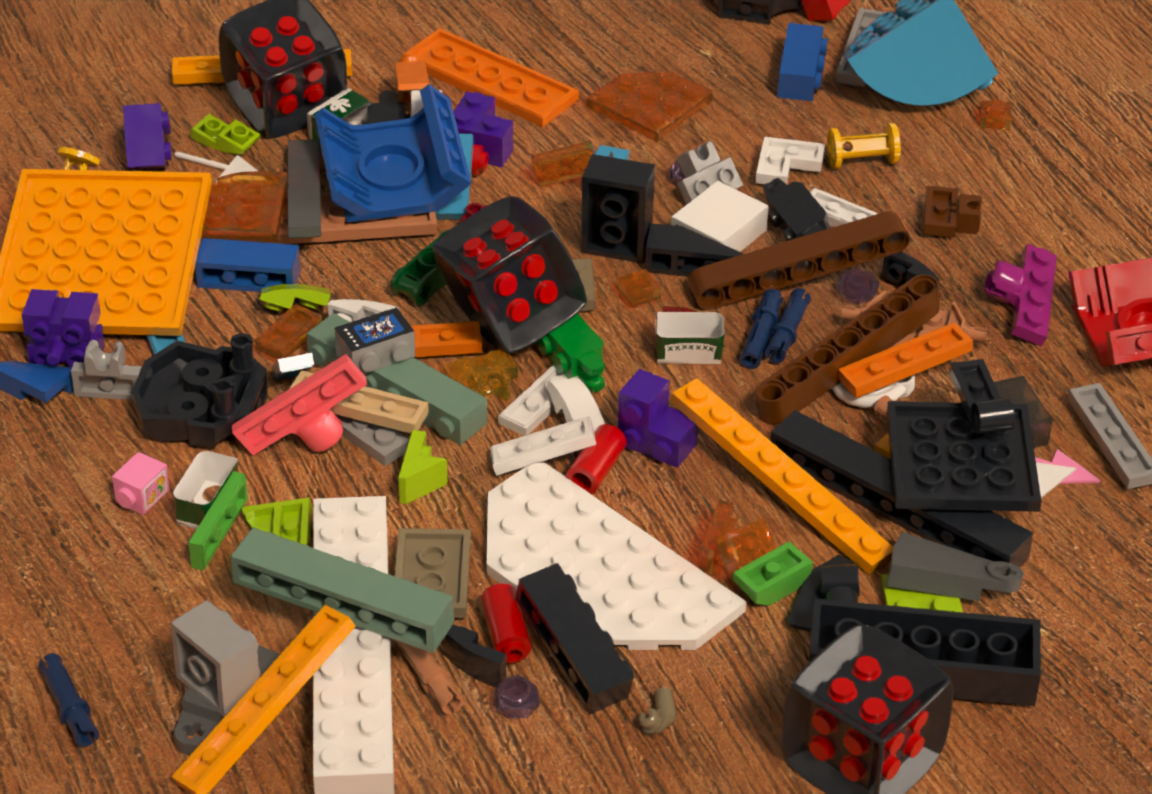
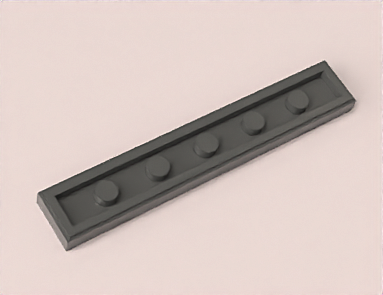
M319 139L288 141L289 238L321 236Z

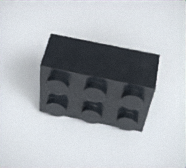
M596 154L591 155L582 176L581 253L644 263L650 225L653 224L655 164Z

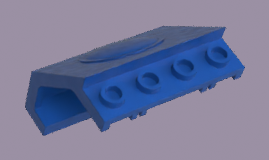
M428 84L420 91L423 108L414 116L407 119L364 125H351L324 107L315 114L318 128L317 133L322 147L321 153L324 158L327 171L326 176L331 190L330 196L336 206L344 208L346 222L436 212L472 184L449 97Z

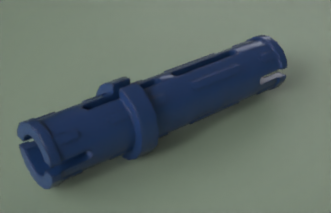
M796 288L791 292L779 322L775 327L773 326L770 332L771 340L764 354L768 359L772 351L774 352L770 360L772 363L783 362L789 347L797 339L796 331L811 301L809 292L805 295L804 300L802 299L806 291L805 289Z
M765 290L760 306L753 312V325L739 357V361H741L742 366L745 368L755 369L760 365L773 326L775 327L778 323V311L783 302V297H780L782 294L778 290Z
M53 653L44 656L49 668H47L43 660L39 661L38 668L60 708L59 717L61 721L69 726L78 746L87 747L92 745L94 742L88 732L90 731L95 740H98L100 734L90 717L91 710L88 702L80 697L60 655Z

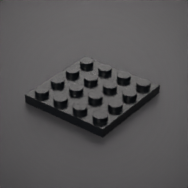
M888 401L886 413L895 508L1040 512L1042 500L1027 404H1013L1015 425L1012 430L976 434L962 403Z

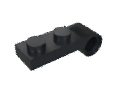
M984 359L950 363L949 376L975 433L1012 430L1015 425L1013 404L1009 398L1001 399Z

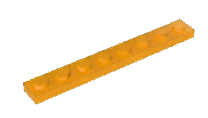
M698 378L672 393L670 402L853 562L857 563L868 575L891 560L893 546Z

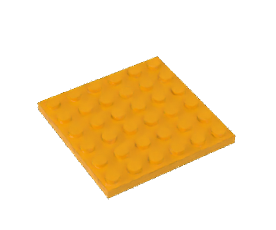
M22 169L0 254V331L24 332L22 313L31 289L56 290L59 297L69 298L71 292L98 293L101 315L97 324H102L103 334L181 336L212 185L211 174L202 172Z

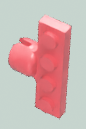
M345 354L232 425V433L252 455L291 433L298 435L310 450L324 452L333 447L343 434L342 422L331 410L332 406L367 385L366 377Z

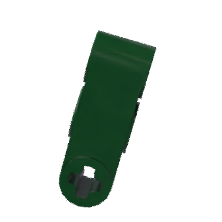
M449 230L442 232L405 266L395 272L390 284V289L394 294H404L411 298L414 304L422 306L447 284L436 262L433 245Z

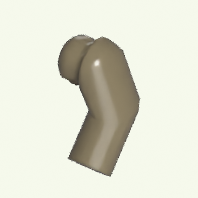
M662 687L654 692L656 709L649 708L648 715L644 712L640 714L639 723L646 733L659 734L676 720L675 702L670 688Z

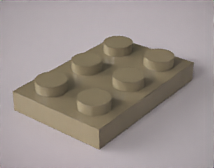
M399 528L395 577L406 579L412 583L453 596L454 618H467L471 529Z

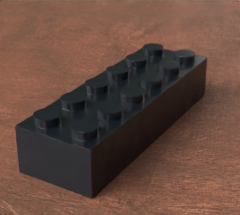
M814 599L809 662L843 632L856 625L864 624L889 634L936 664L951 679L953 698L1028 706L1036 705L1041 678V622L1039 619Z

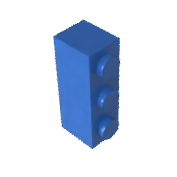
M788 23L779 71L777 98L813 101L815 90H821L822 73L824 72L828 39L823 38L824 26Z
M203 238L195 265L197 287L260 292L261 288L273 285L297 284L300 274L299 245Z

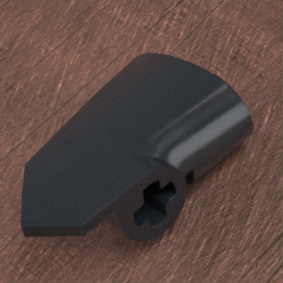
M837 555L824 564L812 569V573L804 581L788 617V625L792 628L811 632L814 599L858 603V597L860 596L858 564L841 555Z

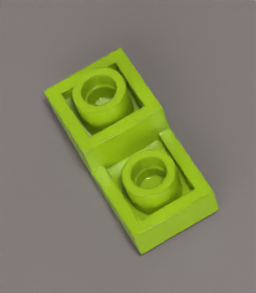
M209 113L191 129L190 138L218 151L243 154L260 139L261 134L236 119L228 125Z
M281 284L261 288L259 300L265 301V307L280 312L283 311V308L292 309L295 297L300 299V304L318 309L319 305L327 307L331 293L330 289L318 286Z

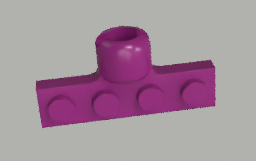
M1027 243L1022 252L1020 267L1003 260L994 263L995 269L990 271L986 277L984 292L988 297L1006 304L1011 303L1014 306L1012 335L1042 346L1048 335L1057 255Z

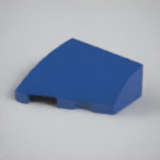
M11 360L3 361L0 363V390L20 400L29 394L46 403L61 390L69 394L74 391L71 375L72 367L50 366Z

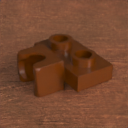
M927 186L923 234L937 237H955L956 232L977 234L981 221L980 208L982 197L959 194L958 199V189Z

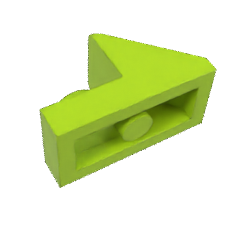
M412 430L398 477L399 503L407 504L445 486L448 482L447 460L445 458L432 457V447L426 444V431Z

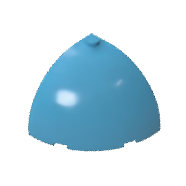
M899 0L894 4L897 10L893 13L889 11L878 16L853 40L849 46L850 50L845 54L847 61L854 71L872 89L892 100L912 105H935L953 101L965 96L976 88L982 90L993 83L992 78L999 74L954 0Z

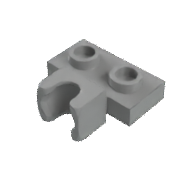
M710 141L696 147L695 151L689 150L677 157L684 176L687 177L677 182L686 204L690 203L716 181H720L734 189L743 186L731 157L721 161L714 144Z
M91 340L86 348L84 363L74 362L71 369L74 395L78 397L132 400L131 391L142 368L141 366L124 365L126 359L122 342L118 341L115 343L114 352L105 353L99 348V343L96 340Z

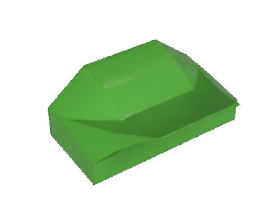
M788 541L734 571L733 581L756 604L770 606L798 590L812 573L813 562Z

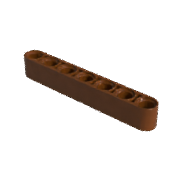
M882 212L699 267L690 273L688 284L700 308L706 310L715 309L761 295L767 289L778 290L897 254L907 248L910 243V236L895 212Z
M926 274L913 277L761 382L756 390L760 419L767 424H780L794 410L799 412L839 384L841 381L839 380L838 369L889 349L936 316L940 310L938 280Z

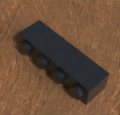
M555 563L520 578L515 600L589 715L629 698L634 680L633 670L626 660H622L616 652L610 634L607 631H603L597 623L591 605L588 602L584 603L579 596L575 581L571 575L565 574L560 565Z

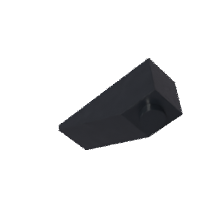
M651 224L646 244L645 272L689 277L690 273L699 267L736 257L743 253L685 227Z

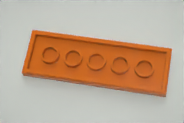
M438 28L402 54V57L416 56L418 61H425L428 75L465 92H477L495 97V106L541 127H544L579 99V90L441 28Z

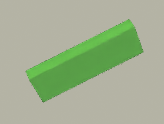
M232 472L188 542L191 568L201 571L206 569L240 514L242 507L248 501L245 474Z

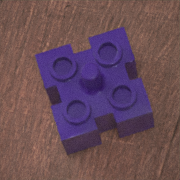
M31 289L22 313L25 336H30L27 344L29 363L57 366L59 362H67L69 367H72L74 362L84 363L86 348L91 340H96L99 343V348L103 351L105 346L102 324H97L101 315L98 293L71 292L70 297L65 298L59 297L56 290Z

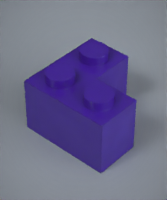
M466 91L453 111L459 134H473L474 144L483 145L485 152L489 153L488 165L503 168L513 152V121L495 116V97Z
M160 103L123 106L128 170L148 171L167 169L166 161H172L171 143L165 140V135L171 134L168 111L163 112Z
M638 369L619 391L618 428L627 439L626 447L628 449L678 468L698 444V426L681 411L669 407L670 380Z

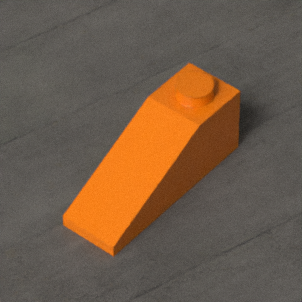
M416 56L401 57L400 62H395V88L398 102H411V90H422L429 84L425 61H418Z

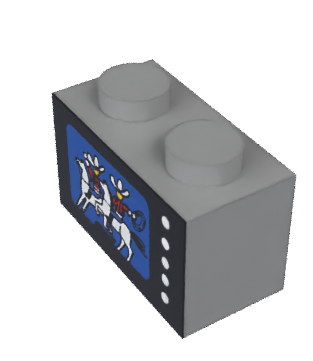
M397 307L335 327L336 354L339 358L347 354L363 374L415 357L414 330Z

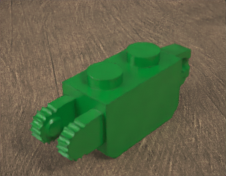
M578 313L569 321L537 341L541 354L546 355L554 363L558 373H564L568 379L578 376L591 392H600V390L605 388V379L601 375L605 369V363L603 362L604 342Z

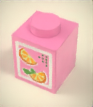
M141 452L135 454L112 476L115 502L124 508L132 509L142 515L150 510L170 490L167 464Z

